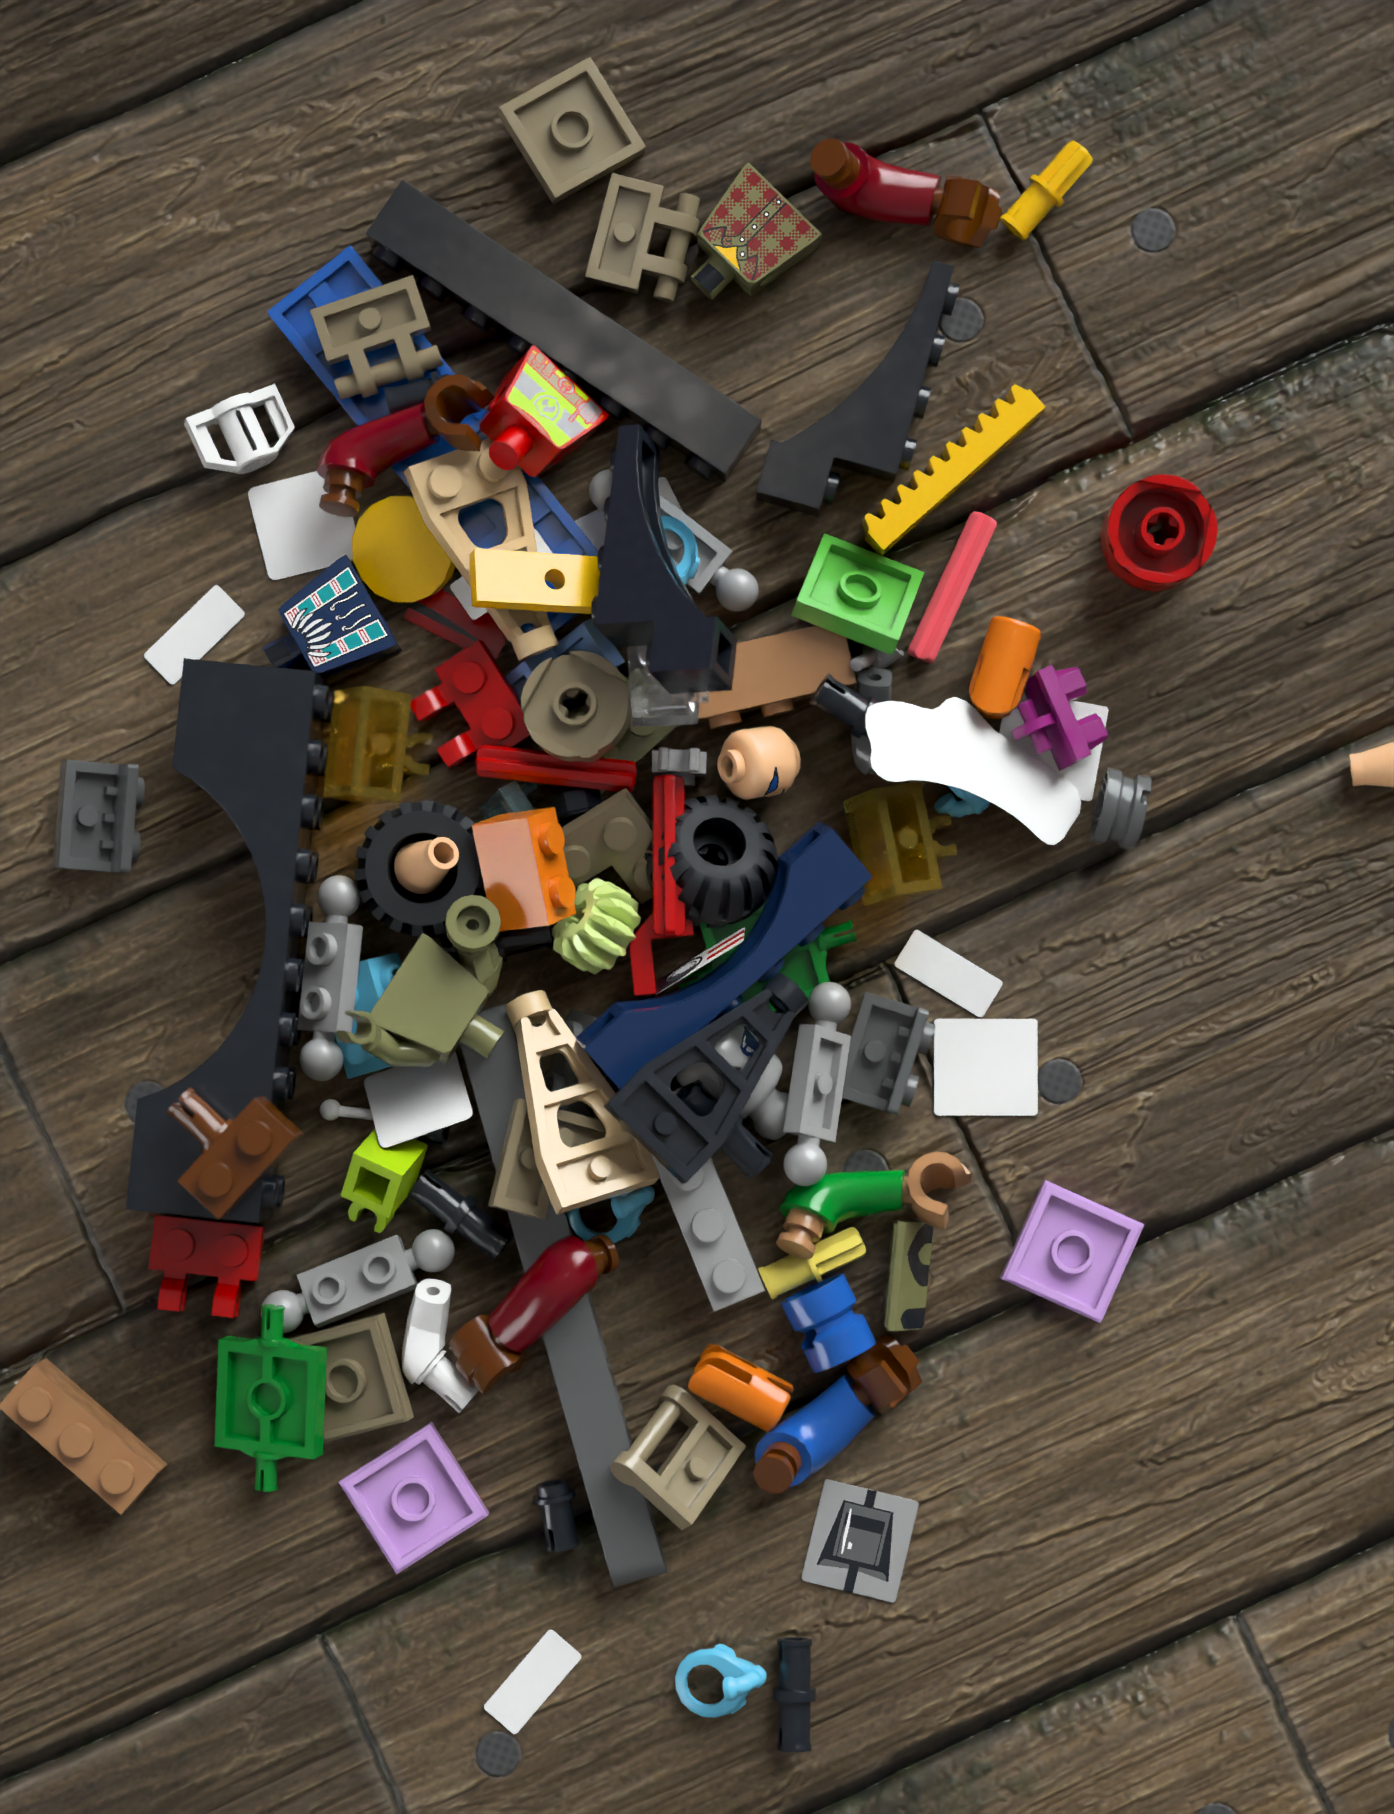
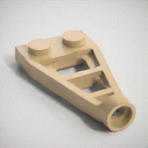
M489 438L481 442L480 451L457 449L409 466L404 471L424 523L470 587L469 555L474 548H482L474 545L460 526L458 513L461 509L487 499L498 501L504 512L506 537L502 544L489 549L537 552L527 482L522 470L518 465L512 470H503L497 467L489 456V447L493 443ZM485 608L508 641H511L519 661L559 645L549 622L547 611ZM530 623L533 624L534 630L523 633L521 626Z
M542 990L533 991L509 1002L505 1010L517 1038L535 1163L556 1215L655 1184L661 1176L652 1154L603 1107L615 1092L583 1047L576 1041L575 1036L557 1011L552 1009L546 992ZM537 1024H542V1026L534 1027ZM559 1052L566 1057L578 1079V1084L550 1092L546 1088L539 1060L541 1057ZM582 1101L593 1109L603 1123L606 1131L605 1137L570 1148L560 1138L557 1111L561 1106Z

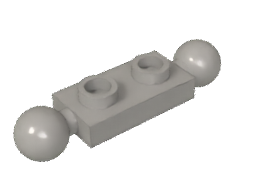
M611 469L597 473L589 486V496L592 503L602 511H604L605 500L611 493L613 478ZM659 494L661 516H672L683 521L693 531L697 542L700 563L695 577L689 579L686 586L700 596L708 584L711 583L716 587L718 601L726 609L739 612L750 608L755 603L759 593L755 577L744 569L728 570L723 566L733 554V551ZM664 530L669 551L675 566H677L684 556L682 539L676 533Z
M343 875L331 876L320 885L317 901L321 910L326 914L325 922H309L297 1030L313 1032V1039L306 1043L301 1050L300 1066L309 1078L316 1081L332 1079L339 1073L343 1065V1053L338 1044L334 1042L335 1033H337V1030L352 1033L353 1017L347 1016L345 1012L354 1010L363 926L347 923L348 916L352 915L359 907L361 896L358 885L351 878Z
M834 982L821 983L811 991L808 997V1010L816 1022L815 1025L799 1024L783 1132L798 1136V1142L787 1151L783 1166L787 1177L793 1183L800 1186L814 1185L823 1178L827 1170V1159L824 1152L819 1148V1143H835L851 1040L850 1035L837 1032L836 1029L837 1024L842 1022L849 1014L851 999L847 990Z
M430 1229L420 1233L415 1238L412 1248L405 1250L401 1238L398 1235H394L298 1274L297 1278L302 1289L301 1293L294 1294L287 1290H278L269 1294L262 1305L285 1306L283 1334L295 1330L307 1313H310L314 1325L320 1328L416 1289L418 1283L413 1271L420 1268L426 1272L435 1273L446 1269L454 1258V1243L445 1232Z

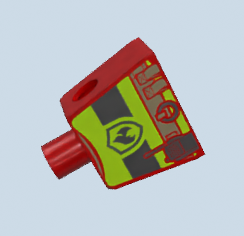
M533 345L502 379L494 394L495 398L488 405L479 422L481 432L493 442L489 447V456L497 467L503 470H512L518 465L529 476L538 477L578 449L608 418L609 414Z

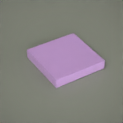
M1043 1180L1000 1278L1101 1323L1144 1224Z
M432 1422L339 1481L342 1489L396 1574L489 1515V1511Z

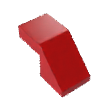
M652 912L635 933L636 939L629 942L635 996L656 994L651 940L694 936L693 921L685 919L686 930L682 935L673 937L659 936L653 931Z

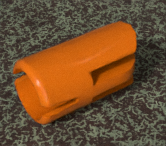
M994 616L991 619L969 686L972 705L979 714L988 719H1001L1009 716L1017 708L1023 696L1040 641L1041 632L1038 628L1003 616Z
M708 1344L703 1349L700 1360L697 1362L688 1384V1388L692 1393L766 1432L776 1427L790 1401V1393H793L794 1390L791 1383L717 1344Z

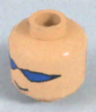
M766 726L742 729L731 733L724 741L718 757L717 767L719 775L727 788L735 796L748 800L785 793L792 786L795 777L799 773L801 758L796 744L782 729Z

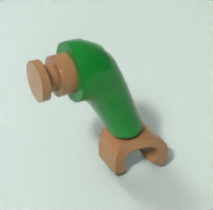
M944 1152L928 1153L917 1159L909 1170V1176H905V1170L825 1173L823 1178L814 1185L800 1186L796 1184L787 1191L780 1206L781 1213L786 1217L783 1228L787 1232L779 1234L776 1244L781 1250L792 1256L811 1259L816 1250L812 1242H818L822 1233L833 1232L838 1223L882 1212L904 1210L905 1204H911L912 1210L919 1220L930 1226L945 1230L949 1221L948 1205L932 1200L926 1195L933 1189H957L971 1182V1173L958 1158Z

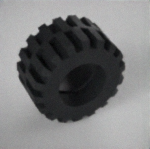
M422 800V802L418 803L409 801L399 804L400 807L393 811H385L378 816L380 820L374 826L370 825L364 833L366 836L362 847L358 846L356 853L358 869H354L355 880L359 882L361 889L359 894L363 902L371 909V914L380 922L389 926L390 929L414 937H420L422 933L430 938L440 937L446 934L447 912L455 901L468 895H478L486 898L471 826L475 823L468 816L447 804L443 805L428 800ZM438 837H446L451 839L459 851L457 878L451 890L442 898L430 902L415 901L407 897L399 889L394 877V861L399 849L419 838L436 839Z

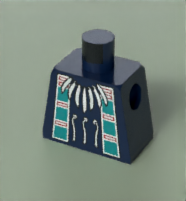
M347 555L336 560L281 605L278 612L290 632L263 647L273 667L291 669L306 660L311 670L316 671L324 679L402 650Z

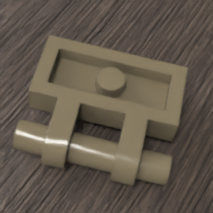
M612 173L585 280L638 294L642 275L654 276L658 280L653 298L666 303H674L678 284H684L688 271V266L684 264L689 241L690 238L697 236L700 220L696 218L700 198L692 194L680 193L675 211L662 208L660 205L664 194V186ZM655 227L670 232L663 257L648 254Z
M413 275L310 310L328 364L332 365L347 359L350 360L354 373L334 379L341 400L360 393L363 398L379 393L378 387L408 378L409 383L425 377V371L444 365L437 345L416 352L412 337L432 331ZM396 343L400 355L399 358L370 367L366 353Z

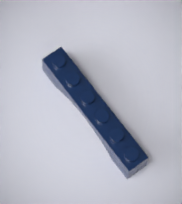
M821 822L816 823L778 857L773 886L760 917L746 939L722 964L700 980L675 992L645 1000L615 1002L576 1037V1041L620 1089L641 1066L704 1028L715 1017L720 1018L739 1006L743 1001L741 994L756 981L763 983L773 977L784 964L782 958L797 944L802 947L818 937L825 927L823 921L838 908L845 910L855 904L865 893L866 889L863 885L873 876L831 827Z

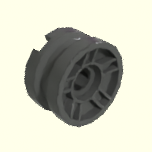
M1106 769L1095 804L1090 841L1104 844L1109 839L1117 841L1120 848L1135 850L1148 808V804H1146L1147 797L1143 794H1150L1151 777L1137 774L1132 779L1124 777L1122 770Z

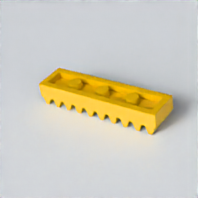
M1016 384L1010 387L1006 395L1007 402L998 398L993 403L990 410L991 417L981 413L974 424L975 431L967 427L961 431L958 438L960 446L950 441L945 445L942 452L944 461L933 455L926 466L928 475L916 470L910 480L912 489L902 484L897 487L894 494L896 504L883 499L878 508L880 518L870 513L864 516L862 526L866 535L865 540L877 554L883 556L1041 416L1046 406L1030 389L1026 390Z

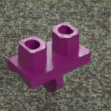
M1051 665L1035 672V675L1028 678L1024 689L1028 700L1017 705L1024 724L1011 731L1015 741L1031 737L1038 755L1050 750L1059 771L1091 755L1090 750L1108 739V733L1101 717L1094 713L1076 720L1069 702L1087 694V685L1078 667L1055 671Z

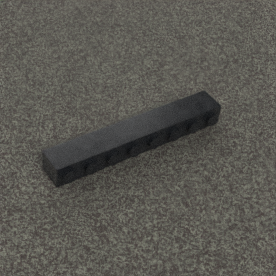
M404 180L397 186L366 232L371 246L375 248L371 253L372 256L384 266L396 273L399 272L401 267H404L419 277L416 285L426 294L439 302H443L446 297H449L464 307L460 314L475 327L488 332L492 326L508 337L505 345L520 357H523L535 345L574 383L597 396L598 398L595 402L610 417L621 422L624 416H627L639 424L660 450L666 451L670 445L685 455L687 458L684 461V465L701 478L711 481L715 475L726 482L761 430V419Z

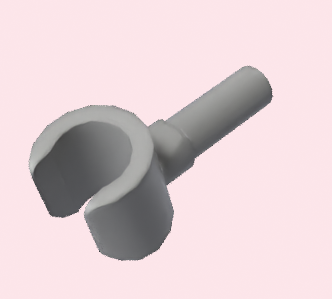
M864 644L862 645L863 654L852 659L850 667L854 671H860L869 665H872L873 668L885 669L903 657L904 652L896 648L893 655H890Z

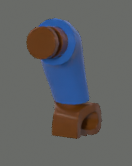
M883 1334L876 1338V1344L873 1347L852 1358L846 1365L848 1373L855 1383L847 1375H843L818 1397L778 1424L773 1430L767 1432L760 1439L755 1450L756 1465L753 1472L758 1486L766 1492L779 1494L785 1492L789 1487L801 1484L806 1478L815 1474L834 1459L876 1416L871 1403L879 1413L885 1414L893 1409L901 1399L922 1383L916 1367L919 1360L907 1344L901 1346L889 1334Z

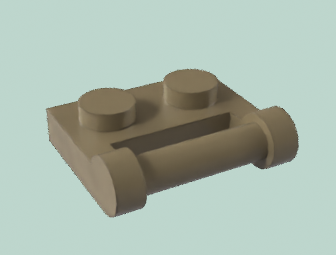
M669 1385L658 1399L659 1408L628 1451H620L610 1465V1470L619 1481L626 1485L634 1486L678 1528L684 1530L694 1523L744 1451L746 1445L687 1391L679 1386ZM677 1419L681 1420L689 1428L656 1473L646 1462Z

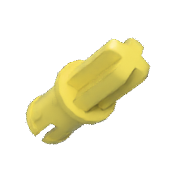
M849 1227L814 1243L816 1250L811 1259H802L788 1255L765 1267H759V1273L771 1299L773 1300L778 1295L814 1279L820 1283L823 1281L822 1275L865 1256L867 1253L866 1247L858 1230L855 1227Z

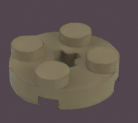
M570 651V655H562L556 659L551 657L541 662L528 677L521 695L524 723L532 739L543 751L564 761H583L588 763L600 759L604 753L611 750L622 739L629 726L632 714V697L618 669L604 657L589 651ZM580 693L586 694L588 696L586 705L590 708L585 716L578 715L575 719H568L569 711L563 705L564 700L567 697L575 700L579 697Z

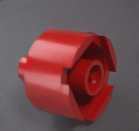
M1151 475L1125 489L1107 511L1101 527V548L1106 565L1119 579L1137 589L1163 591L1183 584L1194 575L1211 556L1217 540V518L1213 508L1210 507L1201 491L1192 482L1175 475ZM1156 522L1162 524V533L1170 535V538H1167L1161 545L1154 543V536L1147 533V530Z

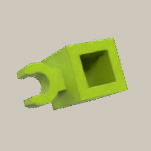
M374 1129L353 1153L341 1192L342 1197L353 1202L348 1211L349 1219L355 1222L365 1208L369 1209L377 1217L374 1231L381 1233L393 1219L395 1211L407 1198L412 1187L417 1182L428 1145L413 1138L394 1146L383 1148L379 1144L377 1132Z

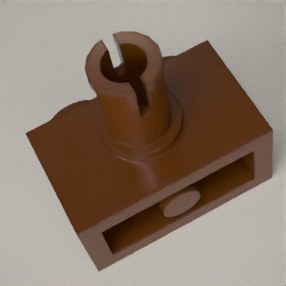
M190 1087L178 1098L182 1103H173L166 1112L169 1117H173L203 1145L200 1150L203 1154L177 1182L218 1220L228 1216L304 1134L264 1096L254 1098L234 1120L230 1118L228 1121H225ZM183 1104H185L194 1113V1115Z

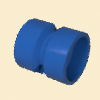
M844 1273L828 1277L820 1283L817 1282L781 1302V1306L793 1331L803 1332L805 1335L801 1348L813 1373H818L846 1362L876 1344L874 1335L864 1315L853 1313L852 1308L856 1303V1298Z

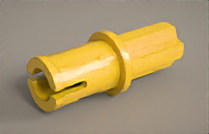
M1075 141L1068 142L1039 176L1031 175L1029 178L1031 185L1010 209L1000 217L1001 222L1023 241L1026 240L1030 232L1055 205L1061 207L1064 204L1062 197L1092 164L1093 158L1088 151Z

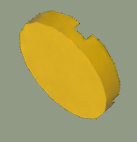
M393 495L373 503L358 519L352 536L353 561L361 580L375 594L392 602L413 603L438 593L452 578L456 566H453L454 564L424 523L413 495Z

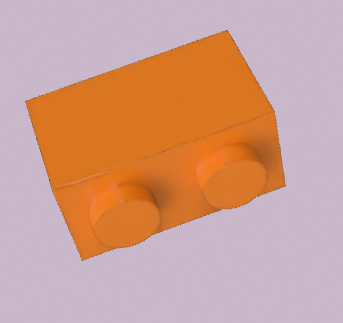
M555 807L499 814L471 825L486 898L499 911L501 919L500 931L549 926L576 914L574 903L576 897L575 886L568 874L564 854L565 837L563 829L558 823Z

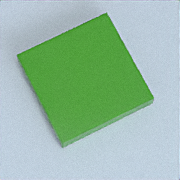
M824 533L791 616L893 655L924 572Z

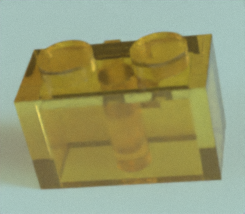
M367 686L335 690L323 797L371 805L400 802L403 773L414 776L429 775L430 765L418 764L413 761L411 756L405 755L406 748H412L414 745L429 746L432 745L433 739L432 734H407L411 694Z
M921 782L874 788L843 801L854 855L873 876L863 885L866 889L862 896L864 906L909 900L943 888L937 860L957 855L956 844L947 846L938 844L937 841H933L932 834L935 833L936 829L951 825L950 814L928 819Z

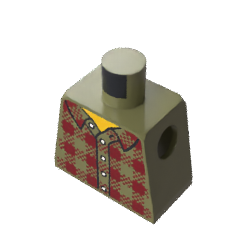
M748 162L697 234V244L709 258L690 278L697 288L711 300L732 280L748 295L752 296L815 252L820 247L822 234Z

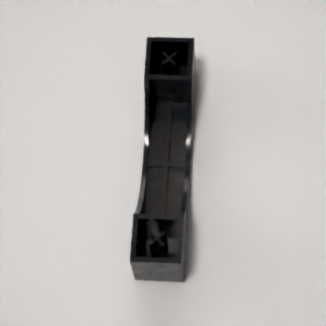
M184 658L172 768L192 779L208 792L227 812L242 834L252 854L263 891L266 915L265 948L254 992L240 1020L221 1046L201 1066L180 1081L161 1091L137 1099L126 1210L216 1218L177 1182L203 1154L200 1151L203 1145L173 1117H169L166 1114L173 1103H182L178 1098L188 1088L192 1087L195 1093L225 1121H228L230 1118L234 1120L256 1097L264 1096L282 1114L284 1102L287 1099L293 1100L297 1071L296 1067H288L290 1046H298L301 1037V1030H297L299 1013H294L296 992L302 991L305 959H299L301 938H307L309 922H313V906L305 904L307 884L316 883L319 865V853L312 852L311 850L313 830L321 831L324 818V799L318 798V795H316L318 776L327 777L330 760V746L325 745L322 741L324 723L332 724L335 712V691H329L328 682L316 671ZM183 1104L194 1115V1113L185 1104ZM278 1162L228 1216L221 1219L259 1223L273 1216L275 1208L282 1207L285 1193V1175H277Z

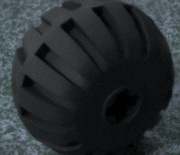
M717 795L688 798L685 800L684 815L675 818L677 820L675 824V843L671 844L667 858L674 856L675 864L670 867L676 884L682 889L677 899L685 904V919L693 921L695 926L702 922L707 923L706 928L724 927L727 924L734 925L746 919L763 905L773 886L777 867V848L774 845V838L768 826L764 822H760L761 817L748 806L742 810L738 808L739 801L724 797L722 802L718 800ZM652 839L646 850L652 851ZM664 846L658 849V866L664 864ZM645 853L647 880L653 893L652 854Z

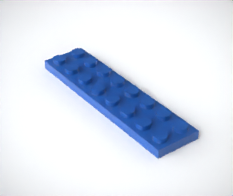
M349 245L269 309L267 314L357 426H360L369 421L390 415L385 388L409 384V380L405 378L378 387L379 393L363 398L361 393L343 400L339 397L334 379L354 372L349 359L332 365L328 364L310 310L383 285L354 248ZM423 334L412 337L416 352L432 347ZM396 343L366 353L370 367L400 357ZM442 358L443 366L425 371L424 378L413 382L431 378V372L437 371L438 376L444 374L453 375L455 373ZM484 409L478 413L466 416L461 424H468L482 441L488 439L479 427V422L485 413ZM440 435L439 443L412 455L391 468L411 491L404 475V471L409 466L457 449L452 447ZM522 470L527 482L533 527L538 531L553 554L598 556L596 547L541 479L529 476ZM487 499L459 511L458 522L474 545L482 549H489L503 543L506 537V525L503 508L498 501ZM545 580L547 586L555 590L553 584ZM547 612L554 634L581 614ZM526 623L521 626V629L527 633L534 630L533 624Z

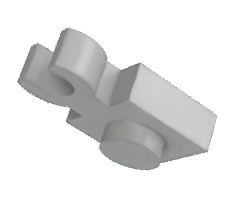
M661 747L658 750H652V776L667 774L681 776L685 781V787H694L695 777L706 778L707 752H700L698 748L675 750Z

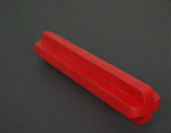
M485 744L479 746L476 757V773L480 777L617 792L626 788L629 793L634 790L636 783L637 766L631 760L601 757L595 762H570L557 759L545 751Z
M670 774L659 775L652 780L653 931L656 935L664 937L679 936L684 934L686 930L685 904L677 899L682 889L676 884L670 867L675 864L674 856L667 858L671 844L675 843V824L677 822L675 818L684 815L685 781L681 776ZM664 846V864L658 865V849Z

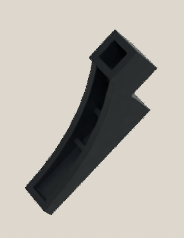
M933 260L921 297L903 332L883 361L856 391L829 414L797 435L783 442L771 440L758 485L756 500L818 517L821 503L832 505L840 474L831 472L832 466L893 483L898 468L909 471L917 439L907 437L912 417L923 419L931 392L930 387L922 386L921 384L926 366L935 368L938 366L946 336L936 334L941 314L952 315L960 286L950 282L954 266Z
M639 424L619 426L617 446L613 448L610 456V466L613 474L611 493L604 503V517L607 523L604 545L598 551V568L600 571L598 595L594 596L591 604L594 626L615 647L647 645L646 665L648 671L670 694L732 691L738 639L717 616L706 617L698 608L681 580L668 548L660 511L658 486L660 448Z

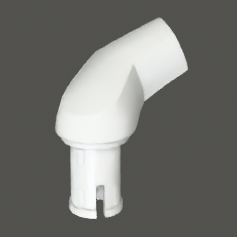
M428 1278L417 1284L411 1302L403 1340L402 1371L411 1384L416 1382L419 1385L423 1382L440 1395L455 1411L460 1413L479 1389L476 1385L469 1386L456 1366L444 1356L446 1351L443 1347L445 1346V1334L448 1325L451 1284L438 1279Z

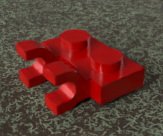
M483 640L476 641L436 667L434 670L442 683L408 703L419 722L432 720L453 704L457 705L471 728L470 730L456 736L436 749L447 767L459 766L474 756L479 746L483 744L515 748L531 738L524 723L521 700Z
M155 1215L148 1269L164 1271L157 1309L177 1312L185 1311L189 1274L218 1277L211 1315L230 1318L239 1317L242 1280L259 1281L265 1227Z

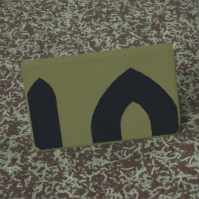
M895 1218L892 1221L882 1324L887 1331L919 1330L924 1325L933 1226L921 1220Z

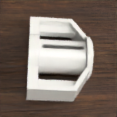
M275 384L252 393L232 396L208 410L187 417L184 423L204 468L237 474L255 471L275 460L295 428ZM264 405L279 437V441L272 448H270L253 412L254 408ZM219 424L235 461L220 458L206 427Z

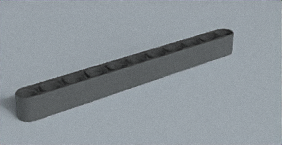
M507 1003L483 1009L479 1013V1016L504 1031L501 1040L488 1059L460 1043L496 1171L514 1099L526 1100L517 1038L505 1010ZM551 1200L549 1201L545 1219H536L507 1211L524 1272L530 1268L546 1247L561 1238L573 1235L567 1212L556 1215ZM589 1292L582 1297L568 1314L542 1336L613 1585L616 1588L665 1574L668 1571L649 1500L634 1486L626 1485L619 1481L610 1470V1465L620 1451H628L633 1443Z

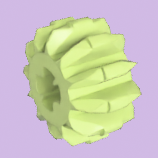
M595 878L589 884L582 883L578 886L574 902L576 914L558 921L551 932V935L555 938L553 950L558 952L562 959L573 966L594 975L603 968L610 970L614 966L617 957L626 955V947L629 942L636 939L633 932L641 921V917L637 914L639 903L631 898L628 892L609 881L605 882Z

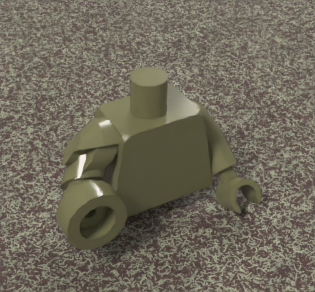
M478 895L464 896L455 901L447 912L445 930L447 938L456 947L459 963L429 936L422 933L370 1013L356 1010L345 1012L347 1016L353 1017L357 1023L355 1034L337 1030V1039L343 1043L360 1044L362 1049L392 1067H430L437 1061L447 1064L460 1043L488 1059L504 1034L503 1030L479 1016L488 997L497 988L502 968L503 957L499 956L497 946L494 943L499 935L501 924L499 911L495 905L485 897Z

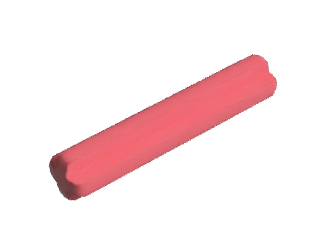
M976 511L970 514L908 648V654L915 659L929 664L936 659L997 526V522L990 516Z

